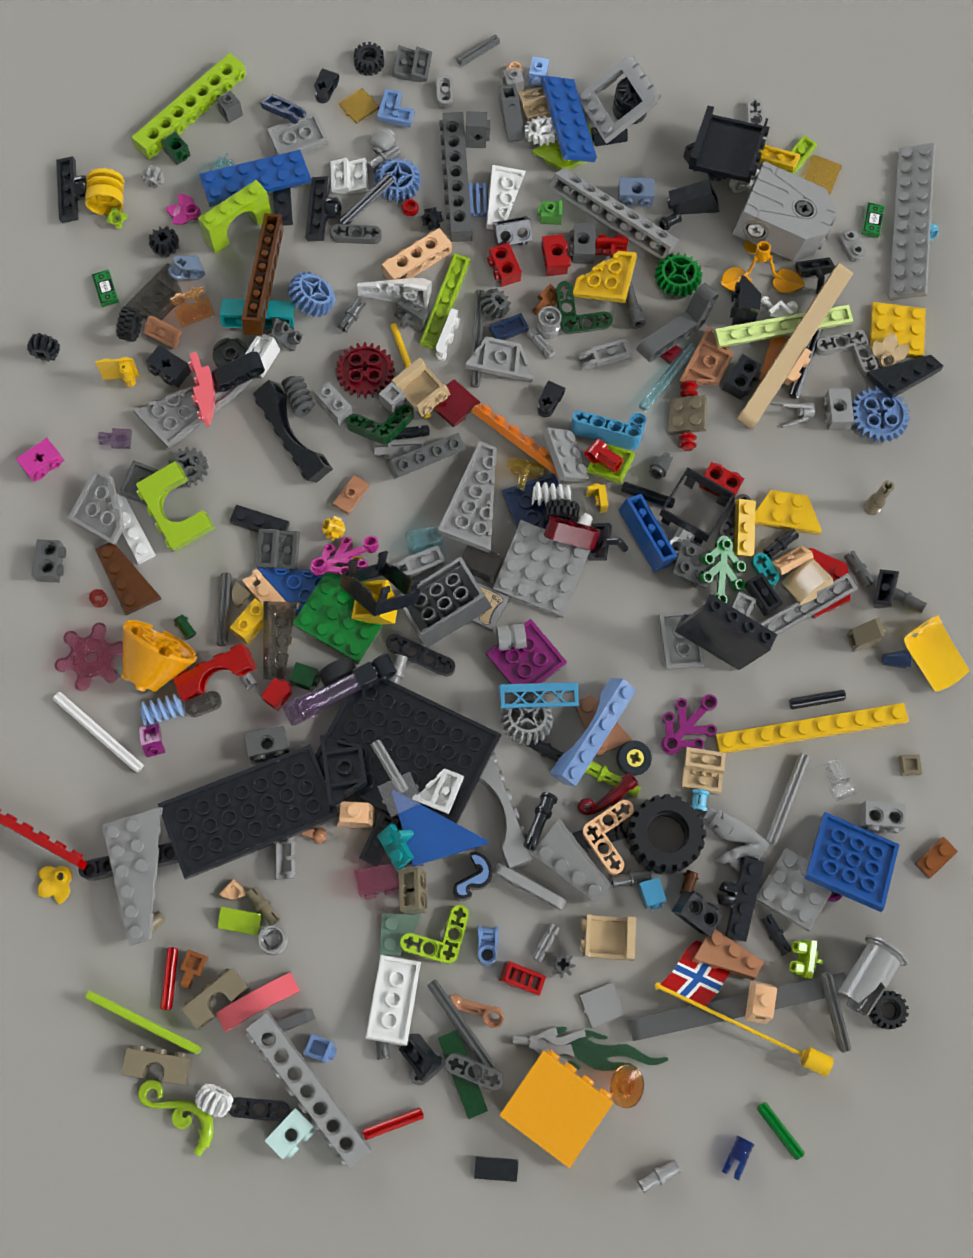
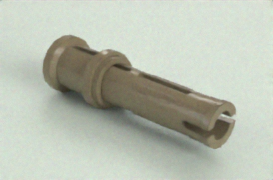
M889 480L884 481L879 490L869 497V500L864 504V510L867 514L876 515L884 507L885 499L894 489L892 481L889 484Z

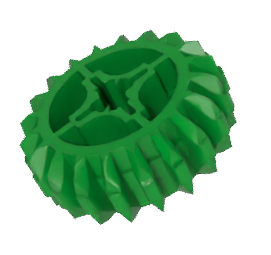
M679 252L677 255L671 253L670 256H666L665 260L660 259L656 266L654 274L655 283L659 285V290H664V295L669 293L670 298L673 295H676L677 299L680 298V295L686 298L687 294L691 296L701 284V266H697L698 260L693 261V256L688 258L686 253L683 256ZM666 270L669 271V277L665 274ZM687 274L691 275L692 279L690 281L688 280Z

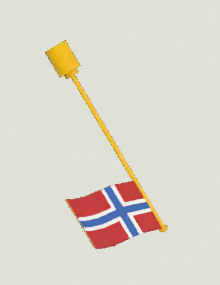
M697 940L685 950L674 970L662 983L657 982L655 984L656 990L660 989L799 1055L802 1067L824 1077L829 1075L834 1063L833 1057L810 1046L801 1052L706 1007L721 989L729 975V971L721 968H711L708 964L701 962H692L702 942Z

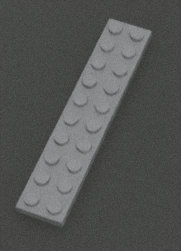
M934 143L899 148L890 300L927 296L935 158Z

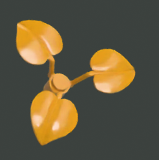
M745 240L744 249L746 252L755 254L748 271L745 273L740 267H731L724 272L721 281L722 287L729 291H734L735 284L740 281L741 275L746 276L752 283V279L748 275L751 273L756 261L764 263L769 260L772 274L775 277L773 287L777 291L792 293L805 286L803 279L790 269H780L778 274L775 272L772 261L773 256L770 255L771 245L766 241H761L756 245Z

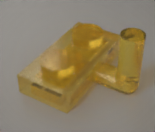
M510 457L507 468L511 469L512 472L520 473L517 486L519 490L525 489L528 473L529 476L539 478L544 475L546 469L539 463Z

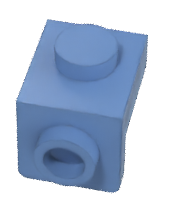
M311 1034L304 1055L328 1063L329 1060L333 1061L337 1048L334 1047V1042Z

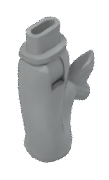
M712 806L703 817V820L710 824L708 827H713V831L719 837L728 841L745 843V845L735 847L715 859V861L722 864L730 863L733 870L740 873V859L742 857L759 860L770 844L742 821L727 813H722L721 810L717 811Z

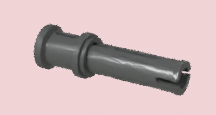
M631 279L626 298L628 306L626 312L631 320L630 327L638 329L643 327L646 321L642 317V306L637 302Z

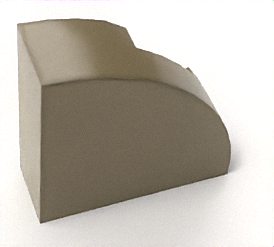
M237 581L232 589V599L235 606L239 609L252 595Z

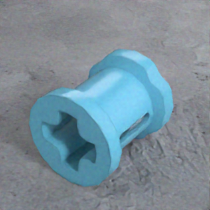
M692 789L693 801L691 807L694 810L697 808L700 813H706L708 810L706 808L707 796H709L710 792L702 789Z

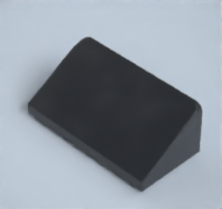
M596 127L591 128V135L596 147L628 141L627 128L608 143L604 141Z
M880 569L872 603L874 608L892 607L899 571Z
M763 572L746 581V590L751 597L756 599L755 603L764 616L783 604Z
M409 1034L407 1046L401 1045L399 1051L421 1080H425L442 1064L441 1060L420 1034Z
M476 1156L474 1179L517 1182L519 1159Z

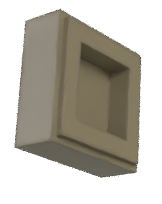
M900 755L898 757L901 776L922 774L920 755Z

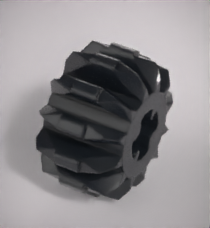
M160 226L159 230L153 229V234L149 235V246L155 254L159 253L161 257L164 254L168 257L169 253L175 254V249L179 248V237L174 229L169 230L167 226L164 229Z
M32 334L27 344L29 354L35 356L36 359H41V361H55L60 351L58 340L46 334Z

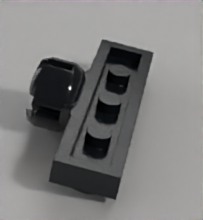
M73 156L57 159L59 220L61 223L79 220L78 199L85 197L87 190L86 176H76V160Z
M329 176L312 177L305 235L307 241H324L326 221L341 216V213H337L342 211L339 198L329 197Z
M743 857L738 881L736 883L728 881L721 883L719 890L728 893V895L717 894V901L720 905L730 908L725 936L744 942L747 941L765 862Z

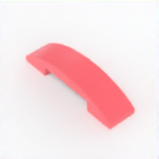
M290 972L218 1011L216 1015L224 1032H227L250 1017L300 992Z

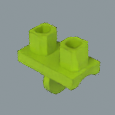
M800 940L793 942L792 951L798 953V961H791L789 971L795 973L796 977L813 979V972H816L817 964L823 965V960L817 959V941Z

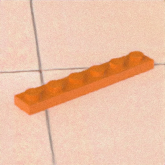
M481 403L473 407L471 411L473 414L558 476L552 457L546 448L538 446L534 443L533 438L525 436L518 427L507 423L502 415L495 414L487 404Z

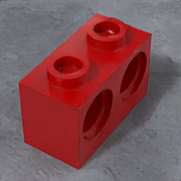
M510 243L489 248L487 261L489 266L494 269L493 274L496 282L499 281L500 286L504 287L521 281L522 271Z
M713 462L710 463L704 474V477L735 493L731 503L745 479L739 473L731 472L725 469L723 465ZM710 475H715L718 479H713ZM727 483L733 484L734 487H729ZM701 484L699 485L700 488L719 497V494Z

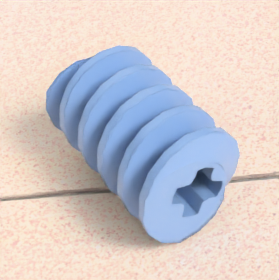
M175 693L172 694V700L166 695L164 702L159 697L156 704L150 699L149 706H146L144 701L141 702L140 710L145 726L147 725V720L152 725L155 719L158 723L162 722L163 717L166 721L170 720V714L174 719L178 717V712L182 717L185 715L182 701L180 698H177Z

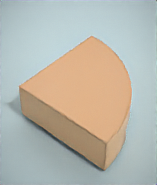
M232 879L219 895L228 900H238L245 897L247 891Z

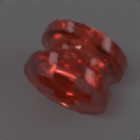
M94 589L89 594V600L94 607L102 608L108 603V596L102 589ZM95 596H101L102 600L96 601Z

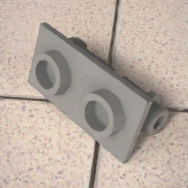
M293 837L275 844V879L292 880L294 875H296L295 860L292 859V856H295L296 844L293 841Z

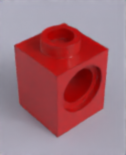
M274 678L261 694V698L279 712L293 694L290 688L291 685L284 679L278 680Z

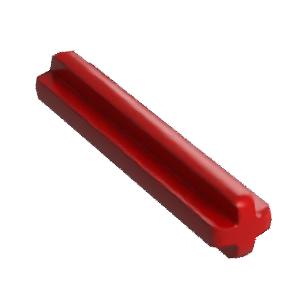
M168 947L166 949L160 1002L161 1010H171L173 1005L178 948Z
M417 1108L366 1127L362 1130L365 1140L422 1120L424 1118L421 1108Z

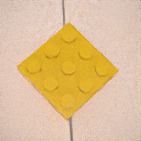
M873 302L871 305L869 336L871 349L874 341L882 343L887 335L894 333L898 340V345H909L906 357H923L926 308Z

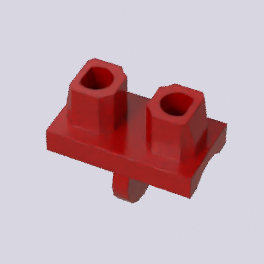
M599 234L598 238H596L595 255H609L611 259L613 254L618 251L627 252L628 237L616 234L614 238H607L605 234Z

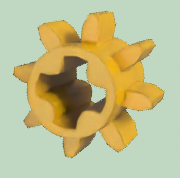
M333 516L324 520L322 531L326 538L334 541L335 538L338 539L343 536L345 525L344 522H341V518Z

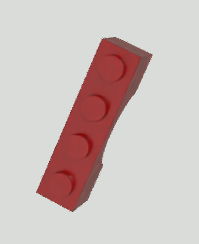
M238 644L231 647L230 651L226 653L216 654L213 656V659L196 664L195 668L182 671L177 677L173 678L180 699L189 703L206 694L207 682L216 672L229 670L238 677H242L256 670L257 667L249 648L243 644Z

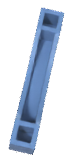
M610 678L601 692L598 709L589 727L579 740L558 759L550 774L563 785L576 787L635 694L636 689L625 679Z

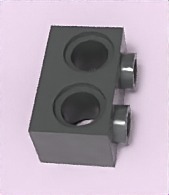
M37 539L32 576L37 582L60 583V577L64 574L63 558H66V547H64L60 540ZM55 549V552L53 554L48 555V552L50 550ZM53 567L50 572L45 573L46 569Z

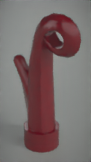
M628 772L596 804L593 800L585 798L580 800L577 809L583 815L596 814L609 805L612 807L618 803L629 790H633L639 783Z

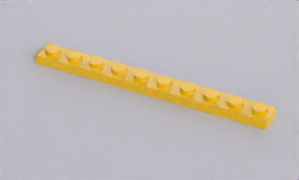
M904 703L720 733L715 735L718 752L727 754L905 724L909 720Z

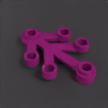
M711 694L705 695L701 700V706L688 721L686 717L687 701L679 698L675 703L679 719V730L675 735L673 729L674 714L666 712L662 717L666 728V736L661 741L662 750L672 755L681 748L702 749L704 741L701 738H696L693 741L681 739L685 735L705 734L708 737H713L716 734L717 728L713 724L707 726L694 725L707 711L715 709L717 698ZM710 701L712 706H706L705 702ZM678 702H683L684 707H679ZM665 716H671L672 720L667 721ZM707 728H712L714 733H709ZM672 742L674 744V747L669 748L667 746V743ZM695 742H700L701 747H696Z

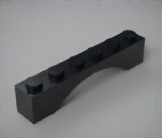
M271 380L266 381L253 393L256 398L255 402L265 412V418L274 426L276 435L283 440L284 448L293 456L292 460L302 470L301 474L304 479L317 483L332 471L333 468L323 454L308 449L297 439L288 421L286 395L278 383Z

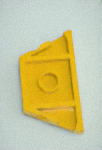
M770 490L755 511V525L786 530L793 528L798 532L820 535L822 531L808 495Z

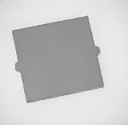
M613 982L579 995L585 1009L584 1014H587L592 1028L626 1015L620 1001L621 997L618 996Z

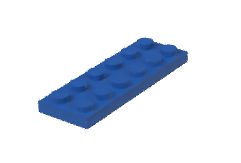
M543 76L541 83L563 159L595 162L597 155L574 79Z
M301 150L199 174L209 207L220 204L255 180L262 185L267 193L311 183V177Z

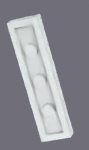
M117 494L124 524L122 533L138 564H141L156 555L126 497Z

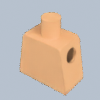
M341 802L338 805L339 818L337 819L336 827L373 829L376 808L370 803Z
M750 981L745 1021L766 1025L773 1019L777 994L775 986Z

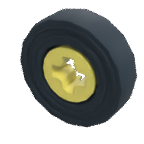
M627 741L617 751V765L625 774L630 772L633 776L641 775L651 765V751L647 745L640 741ZM636 753V757L639 759L638 761H634V763H632L630 755H634Z

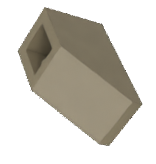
M879 618L852 628L847 634L852 651L875 647L885 636L886 630Z

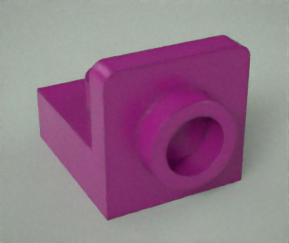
M159 723L139 728L141 747L146 757L165 753Z

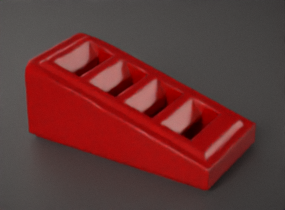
M506 961L499 981L540 996L546 976L511 961ZM511 969H514L511 978L509 979L508 977ZM520 971L522 973L520 975L519 981L516 982L518 972ZM526 975H530L527 984L523 985ZM534 977H536L538 979L533 989L531 988Z

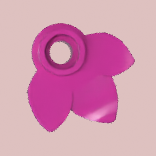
M185 194L178 195L179 204L166 207L169 215L174 217L172 223L176 225H183L189 220H196L201 214L199 206L194 204L193 199Z

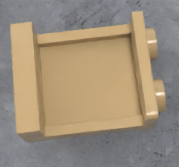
M418 358L392 379V382L405 393V399L421 417L430 413L436 405L445 401L450 395L447 386L436 378L421 358Z
M587 914L585 919H582L581 931H585L584 939H581L580 952H584L583 957L630 961L635 959L636 917L621 918Z

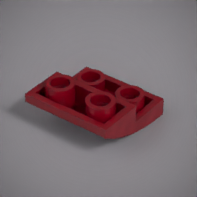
M454 379L446 385L450 395L445 401L440 402L433 408L452 427L464 421L473 407L480 404L476 397Z

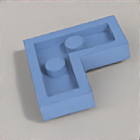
M385 89L377 121L411 128L415 111L414 109L400 106L402 92Z

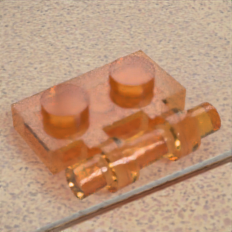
M203 286L199 288L193 287L191 291L183 294L177 293L175 297L169 298L172 305L179 303L181 307L174 310L181 328L215 315L209 298L203 300L200 298L201 294L206 293ZM194 297L196 302L186 306L184 301Z

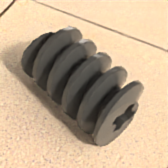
M289 376L282 380L281 384L289 399L294 415L296 417L307 415L315 406V402L311 401L312 396L309 395V389H306L307 384L304 382V377Z

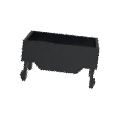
M687 467L660 511L659 515L662 517L660 522L667 526L671 522L695 535L693 541L701 545L703 540L705 542L708 541L735 493ZM685 476L687 478L684 485L692 489L695 481L719 494L716 503L725 507L709 534L665 509Z
M388 551L378 554L377 564L356 569L358 558L349 560L348 571L342 574L340 586L373 616L415 605L420 595V591L417 589L418 584H420V578L411 579L396 565L390 566L386 562ZM384 576L404 595L387 599L388 593H390V586L382 587L377 602L372 597L371 591L360 581Z

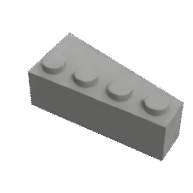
M561 819L555 822L532 853L596 904L599 903L612 885L597 864L588 856L589 854L576 841L574 835L564 826Z

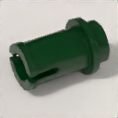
M182 614L174 619V625L180 629L185 639L189 640L197 633L187 621L188 617Z

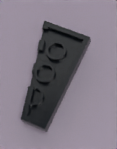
M927 355L868 371L866 377L890 399H893L940 372L944 365L932 355Z

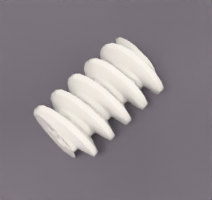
M536 482L533 487L532 505L535 500H537L538 506L541 505L542 501L545 502L546 506L549 500L554 501V499H569L571 502L569 485H566L563 490L562 484H559L556 489L554 483L548 488L546 482H544L542 487H540L539 482Z

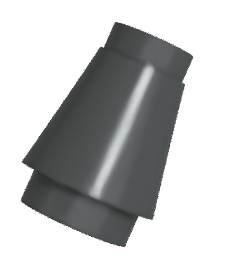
M664 452L650 465V475L656 479L665 477L673 456L668 452Z

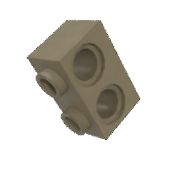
M419 868L399 870L401 912L406 914L428 913L427 874Z

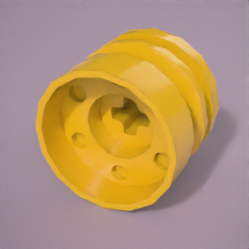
M97 168L88 172L86 177L87 190L85 193L86 207L100 215H109L114 207L118 208L121 212L124 203L125 181L123 176L107 168Z

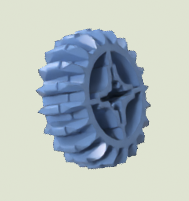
M391 157L389 162L385 160L384 164L379 165V169H376V175L374 176L375 185L387 173L391 174L395 179L382 193L384 199L389 198L390 202L395 199L398 203L401 199L404 202L405 198L411 199L412 195L416 196L417 191L420 189L421 178L417 166L413 165L412 160L407 162L406 158L400 160L398 157L397 160H394Z
M305 271L298 273L291 279L288 286V296L291 298V302L295 303V307L300 308L301 312H306L307 316L309 314L312 317L325 316L333 308L336 299L334 297L335 292L332 291V286L328 285V281H324L316 273L314 275L310 271L308 273Z

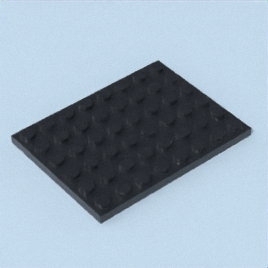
M387 679L380 681L379 684L365 691L362 690L360 684L351 688L325 736L336 741L340 739L347 743L362 745L367 785L352 795L398 818L399 815L392 791H397L371 747V744L376 740L382 742L408 786V790L402 793V795L410 799L415 794L418 795L426 788L425 785L434 780L443 769L463 775L464 779L449 814L423 805L457 824L502 734ZM320 744L315 754V757L325 779L322 748Z

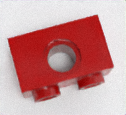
M563 234L542 236L541 248L546 276L567 274L568 267H571V259L566 253L568 251V242L564 241Z

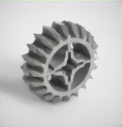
M525 694L523 698L527 703H533L536 700L534 695L528 698L527 694ZM511 698L510 702L506 704H513L516 700ZM548 707L503 709L501 712L500 722L502 729L506 731L507 737L512 736V742L518 739L519 744L526 741V744L529 745L530 741H533L536 745L538 739L543 741L545 736L550 734V730L553 727L554 717L552 710ZM513 714L517 715V721L515 723L512 720ZM539 716L542 720V724L540 726L537 724V718Z

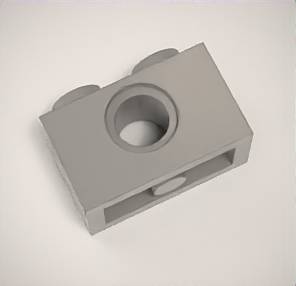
M329 381L314 392L316 403L338 427L346 422V418L349 415L353 414L352 406Z
M828 389L822 399V405L826 410L824 422L827 424L828 430H850L854 423L850 389Z

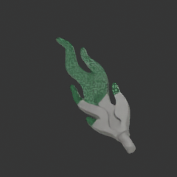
M555 1027L538 1035L530 1036V1038L513 1035L512 1044L528 1046L539 1056L543 1049L547 1052L551 1049L558 1055H570L587 1066L600 1071L619 1069L638 1071V1068L631 1063L611 1062L607 1059L615 1056L632 1058L646 1065H659L668 1061L667 1057L650 1058L628 1044L602 1045L588 1040V1038L605 1040L608 1037L589 1030L576 1031L563 1037H556L558 1034L567 1031V1028ZM559 1057L558 1060L566 1064V1062H569L577 1070L580 1069V1066L575 1062Z

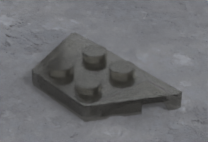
M167 263L125 305L126 307L139 309L142 319L154 316L163 320L184 299L177 280L168 274L170 264Z

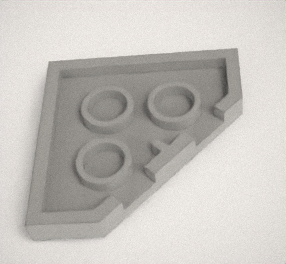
M95 468L68 518L108 542L116 544L124 530V524L114 480L111 476Z

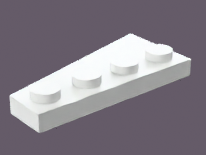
M492 165L486 229L493 230L492 222L508 219L526 171Z

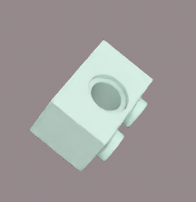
M297 1107L268 1136L265 1142L282 1160L286 1157L290 1159L299 1150L297 1145L302 1140L306 1142L314 1134L312 1130L314 1126ZM290 1128L295 1129L297 1132L295 1141H289L286 1137V1133Z

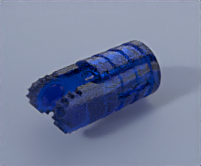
M737 1135L722 1172L727 1174L730 1171L734 1159L740 1161L734 1173V1178L739 1181L755 1144Z

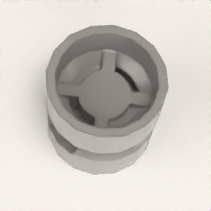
M547 306L542 308L538 314L537 332L544 339H553L560 331L561 313L557 308Z
M524 623L513 624L510 628L508 625L496 626L499 651L510 650L511 647L515 649L527 647Z
M267 926L261 930L258 936V943L260 948L266 953L279 955L285 951L288 945V938L279 927Z

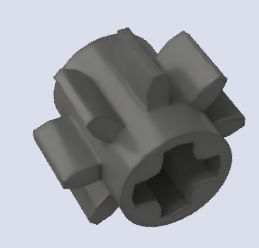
M562 952L561 957L554 955L553 957L556 961L549 963L555 969L552 974L560 973L561 979L564 973H567L569 976L572 975L569 969L576 966L570 962L573 956L567 958L565 957V952ZM561 960H564V964L568 965L563 971L560 966H557V963H560Z

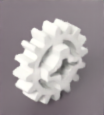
M537 116V119L531 118V122H526L525 138H528V142L533 141L534 145L538 143L540 146L545 143L548 146L549 142L554 144L555 140H558L551 117L547 118L544 116L540 118V116Z

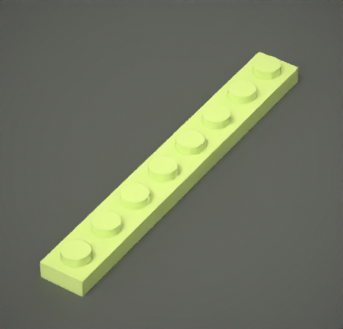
M844 305L831 308L818 329L851 324L853 317L850 306ZM805 313L715 329L713 332L717 347L723 348L791 335Z

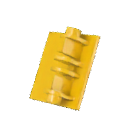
M104 358L95 361L103 380L123 378L127 387H133L136 384V377H140L133 358Z

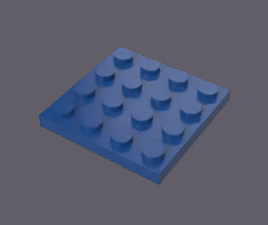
M824 812L804 879L882 912L885 907L900 844Z

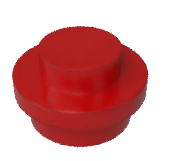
M407 199L402 204V212L406 216H415L419 211V205L413 199Z

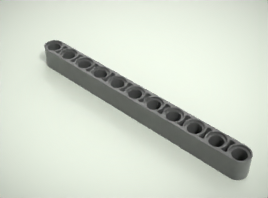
M845 972L832 975L837 992L846 979ZM815 978L776 987L775 1009L824 999L825 994L821 979ZM748 994L712 1001L706 1007L731 1019L744 1017L746 1015ZM696 1006L628 1020L633 1041L725 1021Z

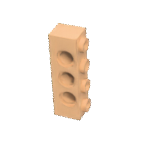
M440 228L431 231L426 237L415 241L407 249H402L394 257L386 259L382 264V273L387 280L413 278L452 253V242Z

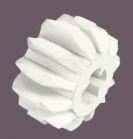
M208 1083L203 1085L198 1091L195 1102L197 1107L202 1109L203 1112L208 1113V1115L224 1117L230 1110L234 1099L226 1089Z

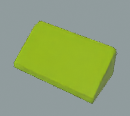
M221 907L218 929L258 936L262 915Z

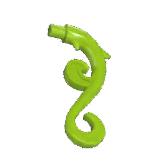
M155 1079L143 1082L138 1091L140 1102L149 1108L175 1109L172 1114V1122L178 1129H186L192 1123L191 1115H188L186 1118L183 1117L184 1111H189L198 1117L202 1130L198 1129L200 1138L197 1142L199 1144L193 1153L201 1157L204 1150L209 1148L213 1139L214 1126L212 1115L203 1112L202 1109L197 1107L196 1103L191 1101L151 1102L147 1099V1092L155 1089L158 1094L157 1098L160 1099L164 1093L163 1086Z

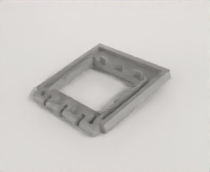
M631 56L628 59L625 57L579 94L581 105L606 143L610 142L658 104L656 101L661 98L660 93L654 87V84L635 56ZM624 73L642 99V102L614 123L596 95L609 87Z

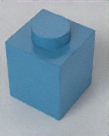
M659 877L637 885L645 909L651 908L652 911L663 907L662 903H665L667 900Z

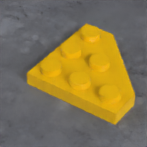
M618 251L613 254L611 259L606 262L602 261L586 275L582 274L577 277L573 290L574 297L625 303L637 254L635 252Z

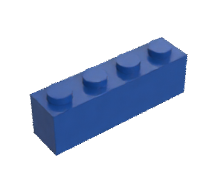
M642 494L627 498L618 511L652 570L656 572L669 567L678 555Z

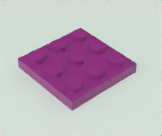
M529 619L524 623L526 648L515 649L511 647L510 650L499 651L498 644H496L486 652V656L509 684L543 683L567 664V661L532 619Z

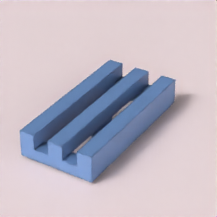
M469 183L471 217L487 216L486 183H482V185H479V183L475 185ZM472 190H476L477 212L473 211ZM479 190L483 191L484 212H480Z

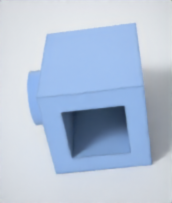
M532 57L528 84L542 87L541 79L543 76H547L549 59Z

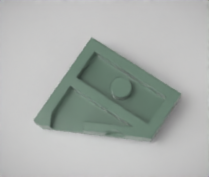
M382 913L380 955L401 956L403 950L400 948L399 940L404 934L414 932L421 920V915ZM411 937L404 940V943L407 944Z

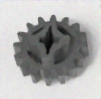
M186 447L185 451L179 448L178 454L172 453L174 458H168L169 464L174 461L180 464L189 480L186 482L188 487H190L191 483L197 485V480L204 481L202 475L208 474L205 469H208L209 466L206 463V456H203L202 451L197 452L194 447L189 451V448Z

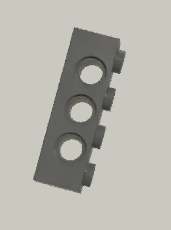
M458 432L392 459L387 463L393 478L396 479L466 449Z

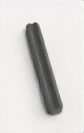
M221 573L216 641L218 646H227L232 580L230 573Z
M830 972L821 973L820 979L838 1047L842 1053L851 1050V1044L833 976Z

